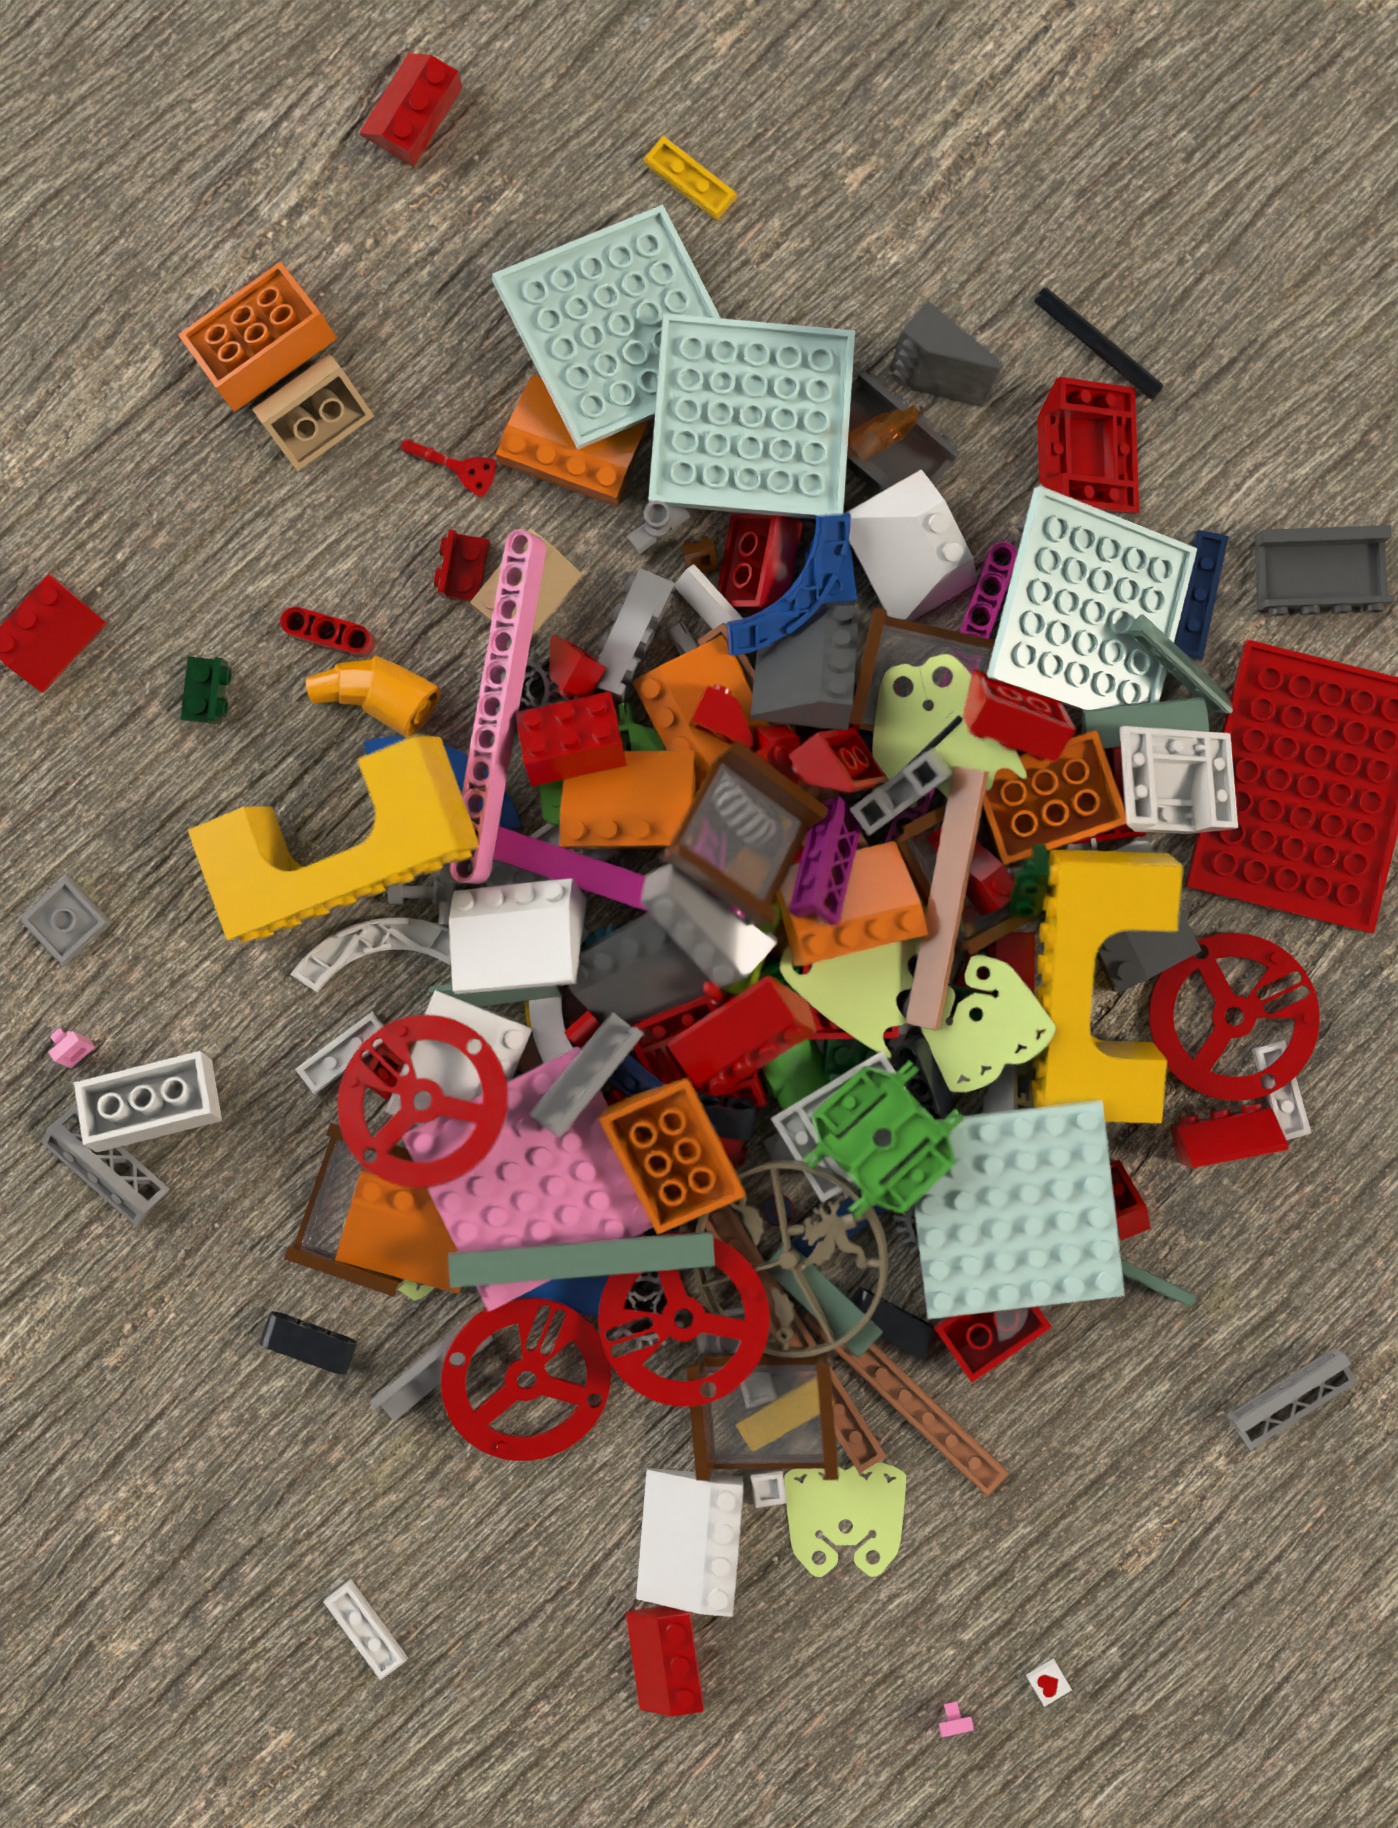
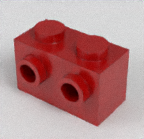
M785 725L754 727L753 753L796 785H799V777L795 774L792 768L793 762L788 756L801 746L799 737Z

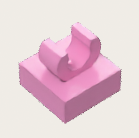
M59 1027L50 1036L56 1046L48 1053L55 1062L72 1069L95 1046L89 1038L74 1031L65 1033Z
M957 1702L944 1704L947 1722L938 1723L941 1737L974 1730L971 1717L961 1718Z

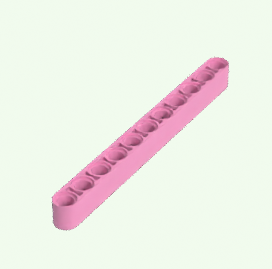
M522 529L511 532L505 542L462 798L474 831L478 832L479 848L471 851L472 857L458 863L450 862L451 876L461 883L481 884L489 878L491 873L517 723L515 712L519 711L543 573L546 545L540 537ZM529 541L528 549L523 553L524 545ZM523 574V580L518 585V578ZM517 606V613L512 618L513 609ZM511 638L512 644L511 647L507 650V642ZM506 670V678L501 682V675ZM500 702L501 708L499 713L496 715L495 709L497 704ZM495 735V742L491 747L490 739ZM489 767V775L485 779L484 772ZM483 798L484 806L483 809L480 811L479 803ZM472 863L473 870L472 873L469 875L468 867L469 864Z

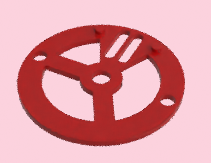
M1223 933L1197 940L1199 945L1207 949L1206 958L1200 960L1192 955L1162 971L1155 982L1150 997L1148 1011L1150 1034L1153 1043L1167 1060L1166 1067L1187 1087L1216 1099L1228 1101L1251 1100L1279 1090L1292 1081L1304 1068L1317 1042L1320 1011L1316 992L1310 978L1298 961L1287 951L1261 937L1243 933ZM1226 957L1245 958L1265 966L1267 970L1247 997L1244 998L1233 994L1216 959ZM1198 969L1215 1002L1211 1014L1214 1029L1195 1058L1192 1059L1178 1039L1174 1025V1005L1182 984L1193 971ZM1292 972L1300 974L1301 980L1297 984L1264 1000L1257 997L1256 992L1259 988ZM1300 986H1305L1308 989V995L1305 998L1272 1014H1267L1264 1011L1266 1003ZM1231 1007L1238 1008L1243 1014V1020L1237 1026H1231L1225 1020V1012ZM1256 1018L1294 1019L1293 1031L1287 1047L1280 1057L1267 1068L1251 1075L1239 1077L1224 1076L1211 1072V1069L1230 1040L1247 1035L1255 1026ZM1265 1074H1270L1274 1078V1085L1270 1089H1266L1261 1085V1077Z
M416 1015L402 1018L387 1024L373 1033L361 1044L350 1059L344 1071L338 1092L339 1124L345 1142L354 1157L375 1176L389 1183L409 1188H429L444 1185L459 1179L473 1170L485 1159L496 1144L502 1132L508 1110L506 1075L493 1048L480 1034L457 1020L437 1015ZM381 1039L409 1067V1072L405 1076H401L373 1048L375 1040ZM433 1040L449 1044L460 1050L471 1061L478 1073L482 1087V1104L445 1096L440 1085L433 1080L427 1078L418 1079L407 1043ZM472 1040H479L481 1042V1049L478 1053L471 1054L468 1051V1044ZM365 1051H370L397 1078V1085L395 1087L389 1088L362 1061L361 1056ZM366 1086L401 1096V1109L374 1137H372L367 1127L364 1116L363 1103ZM423 1091L428 1092L431 1096L430 1106L425 1110H418L414 1105L415 1096ZM439 1115L476 1124L471 1135L458 1149L437 1160L409 1162L387 1153L415 1123H429ZM368 1148H374L377 1151V1157L373 1162L368 1163L364 1159V1153Z
M672 1232V1233H666V1234H662V1235L684 1234V1233H696V1232ZM713 1237L715 1266L720 1268L738 1289L744 1306L745 1320L706 1313L698 1300L687 1296L678 1269L657 1271L668 1302L662 1314L625 1309L629 1291L643 1272L612 1274L609 1276L603 1289L599 1306V1332L606 1356L614 1370L627 1385L655 1402L671 1406L690 1407L707 1404L723 1398L738 1388L750 1376L765 1350L769 1335L770 1311L762 1281L750 1262L739 1251L718 1238ZM680 1309H687L693 1315V1323L688 1328H681L675 1322V1314ZM646 1316L651 1317L653 1320V1326L649 1329L615 1341H609L606 1337V1332L617 1326ZM651 1332L658 1335V1342L651 1346L619 1357H615L611 1353L612 1347L616 1344ZM702 1332L741 1340L736 1353L724 1367L712 1375L697 1380L679 1381L665 1378L651 1371L643 1364L669 1336L678 1341H689L696 1338ZM710 1382L715 1386L716 1392L714 1396L705 1397L701 1393L703 1383Z
M519 1297L490 1312L485 1308L477 1313L455 1335L446 1352L441 1371L442 1400L447 1415L455 1429L468 1443L478 1450L497 1458L513 1461H532L550 1457L568 1449L581 1440L602 1414L611 1385L610 1362L604 1351L600 1335L592 1323L570 1306L556 1300L541 1297ZM542 1305H547L550 1307L537 1345L533 1349H528L525 1344L538 1309ZM563 1310L565 1315L552 1350L544 1354L540 1350L555 1311ZM518 1323L522 1358L515 1360L507 1368L504 1376L505 1384L474 1410L466 1392V1373L473 1354L490 1335L504 1327ZM571 1340L578 1346L585 1361V1386L550 1376L544 1366ZM454 1353H462L465 1356V1360L459 1365H454L451 1363L450 1357ZM529 1371L536 1376L533 1385L522 1387L517 1383V1378L522 1372ZM591 1394H599L602 1398L599 1404L593 1406L588 1404V1397ZM544 1395L577 1405L571 1415L562 1423L550 1430L534 1435H512L489 1426L492 1421L517 1400L531 1401Z

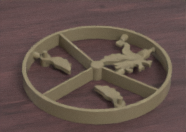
M769 1161L750 1167L737 1174L739 1180L771 1169L784 1252L778 1259L755 1265L753 1268L756 1272L777 1265L787 1270L791 1269L830 1341L810 1347H790L788 1341L792 1337L793 1331L788 1325L792 1322L795 1312L792 1310L794 1304L789 1301L787 1294L781 1293L779 1289L773 1287L771 1293L775 1302L776 1315L780 1318L781 1324L776 1335L781 1344L775 1345L767 1342L764 1353L791 1358L822 1354L833 1350L851 1339L862 1329L876 1309L884 1292L888 1273L886 1238L872 1206L857 1219L853 1215L854 1213L838 1216L836 1212L840 1203L833 1204L832 1201L828 1203L831 1207V1214H827L823 1206L820 1209L816 1208L814 1210L816 1214L822 1215L823 1220L821 1222L815 1220V1223L812 1224L810 1223L811 1217L805 1220L806 1228L803 1225L788 1226L778 1168L797 1169L817 1174L839 1186L855 1202L862 1194L844 1177L823 1166L816 1165L812 1170L804 1161ZM746 1197L730 1203L734 1209L740 1210L745 1216L744 1223L751 1233L754 1244L758 1245L761 1240V1234L765 1232L762 1225L764 1218L760 1216L759 1210L753 1206L746 1205ZM710 1212L700 1216L695 1232H704ZM865 1219L869 1220L874 1231L880 1259H871L869 1262L868 1258L865 1257V1251L862 1246L849 1241L846 1230L857 1227L858 1222ZM806 1232L803 1241L809 1239L808 1244L811 1246L818 1238L826 1236L824 1240L817 1243L813 1253L805 1262H799L800 1253L797 1249L791 1247V1235H799ZM836 1244L839 1249L845 1252L858 1254L859 1257L856 1259V1264L859 1268L863 1269L868 1265L872 1269H880L879 1284L871 1307L860 1322L840 1337H837L802 1273L806 1265L813 1263L820 1265L824 1260L831 1259V1254L836 1250ZM703 1267L693 1268L697 1287L710 1313L728 1317L717 1303L709 1286L731 1279L725 1274L706 1280Z

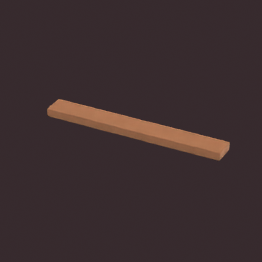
M954 766L925 917L928 934L923 935L921 938L905 1022L907 1024L940 1030L989 773L986 771Z
M806 1310L800 1318L825 1342H829L830 1340L820 1322ZM875 1343L859 1358L855 1357L843 1344L833 1349L985 1496L988 1497L1009 1475V1472Z

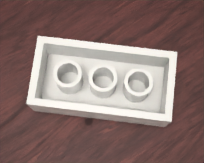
M201 1051L74 1083L83 1145L95 1152L222 1121L212 1060Z

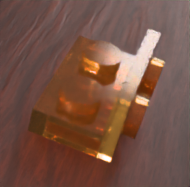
M914 405L904 411L900 409L895 410L893 413L885 411L849 432L848 445L865 462L905 438L922 414Z

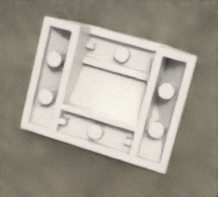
M918 470L846 512L851 514L849 543L883 609L887 610V616L913 621L977 583L973 556L946 501L922 470Z
M1132 726L1120 727L1126 820L1130 828L1135 832L1179 834L1238 828L1230 733Z
M880 1051L771 1118L796 1160L804 1161L803 1158L817 1147L818 1141L811 1115L861 1068L867 1066L896 1074L883 1051ZM885 1093V1094H884L875 1104H873L861 1117H859L847 1130H845V1131L838 1137V1140H840V1139H841L848 1131H850L862 1118H864L876 1105H878V1104L887 1096V1094ZM886 1129L878 1130L873 1137L875 1145L881 1148L889 1146L893 1139L891 1132ZM830 1155L817 1164L834 1171L849 1182L853 1180ZM803 1171L821 1202L826 1201L843 1190L826 1178Z

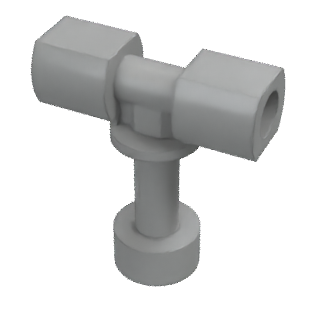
M652 501L644 509L645 524H642L627 535L626 539L636 553L640 555L657 542L655 537L664 536L669 529L671 531L689 519L690 515L683 507H671L662 501Z
M450 862L442 864L443 869H441L440 880H434L433 886H404V884L388 886V903L402 905L404 898L433 899V904L439 906V925L449 926L453 892L457 891V884H461V882L456 881L451 876Z

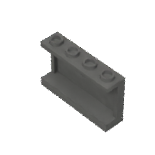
M862 370L851 387L846 466L877 493L884 491L918 470H922L932 484L935 485L959 455V451L956 449L957 445L948 436H940L932 429V423L921 414L915 415L908 409L909 405L904 398L896 393L892 395L884 388L883 381L873 373L868 375Z
M1391 525L1262 530L1254 536L1258 612H1268V616L1275 617L1288 615V611L1300 610V615L1319 614L1320 610L1332 609V614L1351 613L1354 608H1363L1364 613L1384 611L1383 607L1394 602L1393 595H1388L1385 550V542L1392 538Z

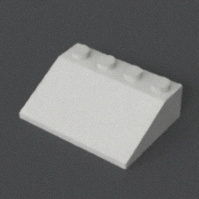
M573 878L454 891L449 915L453 992L455 994L575 984L587 898Z
M436 990L425 1015L444 1016L457 1020L475 1030L490 1044L503 1066L506 1080L512 1079L532 1028L517 1020ZM421 1040L413 1042L410 1055L418 1079L427 1078L433 1080L440 1085L445 1096L466 1101L482 1094L478 1073L471 1061L460 1050L439 1041ZM472 1040L468 1044V1051L471 1054L478 1053L481 1049V1042L479 1040ZM406 1064L403 1066L401 1076H405L409 1072V1067ZM420 1092L414 1098V1105L418 1110H425L431 1104V1096L428 1092ZM392 1093L385 1112L395 1115L401 1109L400 1095Z
M647 1468L636 1599L697 1614L733 1617L743 1498V1476L712 1473L709 1480L696 1481L695 1472Z

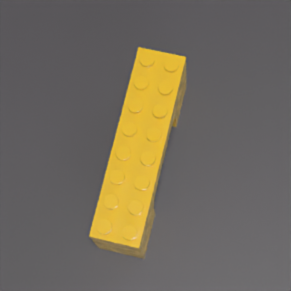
M415 735L357 759L375 808L373 830L369 837L360 845L304 867L300 865L289 853L272 806L242 807L188 829L226 939H240L241 943L263 940L273 936L274 931L282 928L287 930L301 925V920L310 917L315 919L330 913L329 909L338 906L343 908L358 902L357 898L366 895L371 897L386 891L385 887L394 884L399 886L414 880L413 876L422 873L426 875L443 869L442 864L452 861L453 863H458L471 858V851L479 848L478 839L441 737Z
M1050 850V858L1048 859L1050 877L1042 911H1046L1045 923H1041L1039 928V940L1041 943H1044L1043 955H1038L1037 972L1042 974L1041 986L1036 987L1035 998L1055 1024L1056 1030L1046 1047L1031 1058V1066L1036 1068L1035 1080H1031L1034 1107L1101 1100L1103 1102L1105 1122L1162 1123L1167 1060L1153 1042L1106 1041L1090 1035L1094 961L1096 952L1102 942L1116 932L1123 930L1177 931L1183 865L1168 853ZM1045 1029L1036 1030L1037 1040L1040 1039L1041 1033L1046 1031Z

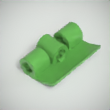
M815 1039L804 1040L802 1043L795 1045L778 1056L777 1059L761 1067L764 1085L771 1096L777 1098L782 1110L787 1109L831 1082V1080L821 1076L823 1055Z

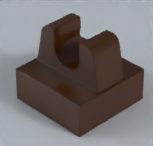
M702 536V542L691 544L690 539L684 541L682 552L685 569L694 564L702 573L718 571L713 540H709L707 536Z

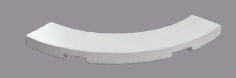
M382 918L358 923L340 930L321 944H318L299 962L290 975L314 991L319 992L325 983L345 965L365 955L386 950L417 951L438 958L451 965L449 928L425 920L411 918Z
M584 927L582 931L581 944L590 935V933ZM562 995L560 997L529 1000L532 1033L543 1062L546 1063L574 1049L569 1038L564 1034L566 1029L562 1016Z

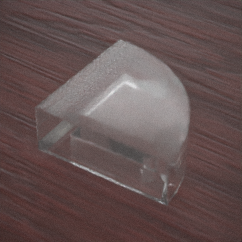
M1028 1307L995 1311L999 1341L1012 1337L1022 1328L1027 1318Z

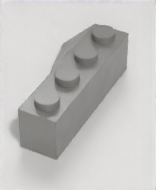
M639 568L636 576L630 575L624 592L628 593L624 604H617L611 621L615 622L611 633H604L598 650L602 651L598 661L606 669L594 689L595 692L601 694L611 691L613 700L625 703L633 685L632 681L635 680L673 596L675 583L642 568Z
M673 863L646 876L641 903L719 989L746 978L777 943L775 936L769 932L764 934L755 928L750 918L747 916L740 917L730 909L729 903L722 898L717 899L706 892L704 885Z

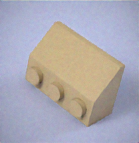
M330 353L252 409L297 471L374 417L367 404Z
M530 528L527 532L540 537L546 545L532 639L583 575L554 546ZM529 541L524 545L523 553L528 549ZM502 563L470 602L473 609L491 624ZM523 574L518 578V585L523 580ZM517 606L513 609L512 618L517 613Z

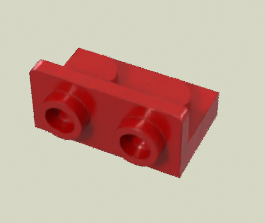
M452 529L448 530L447 537H442L440 544V556H444L442 568H437L434 576V587H438V593L441 597L471 602L482 588L490 545L489 539L457 534L456 530Z

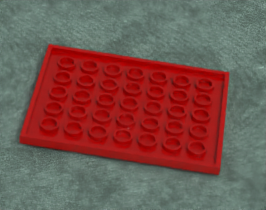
M1247 639L1243 643L1230 697L1233 711L1230 714H1226L1222 733H1230L1238 828L1197 833L1184 887L1373 934L1398 835V677Z

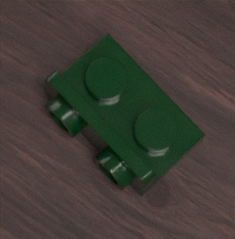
M188 656L181 720L221 725L222 717H226L228 712V699L225 698L226 686L230 685L232 679V669L228 667L229 662L219 657L208 659Z
M1033 845L1030 858H1025L1024 869L1016 870L1008 905L1009 917L1030 918L1041 916L1050 877L1046 845Z
M824 1039L821 1076L833 1081L878 1052L857 1039ZM884 1040L886 1047L889 1049L888 1041Z

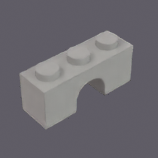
M933 747L850 808V810L868 835H870L951 776L953 772L935 747Z

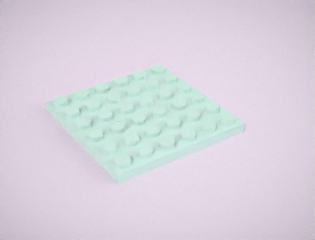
M664 205L492 274V281L577 450L655 417L663 313L720 318Z
M663 313L648 504L657 500L671 507L816 519V515L843 513L855 330Z
M1042 486L1034 488L987 678L1061 701L1063 705L1080 711L1159 702L1167 669L1128 634V629L1138 616L1143 614L1174 643L1197 548Z
M1101 1100L963 1116L965 1120L958 1124L949 1135L956 1165L914 1203L928 1319L1125 1296L1103 1102ZM938 1119V1120H935V1121H936V1122H938V1121L942 1122L944 1119ZM928 1137L908 1154V1161L930 1142Z

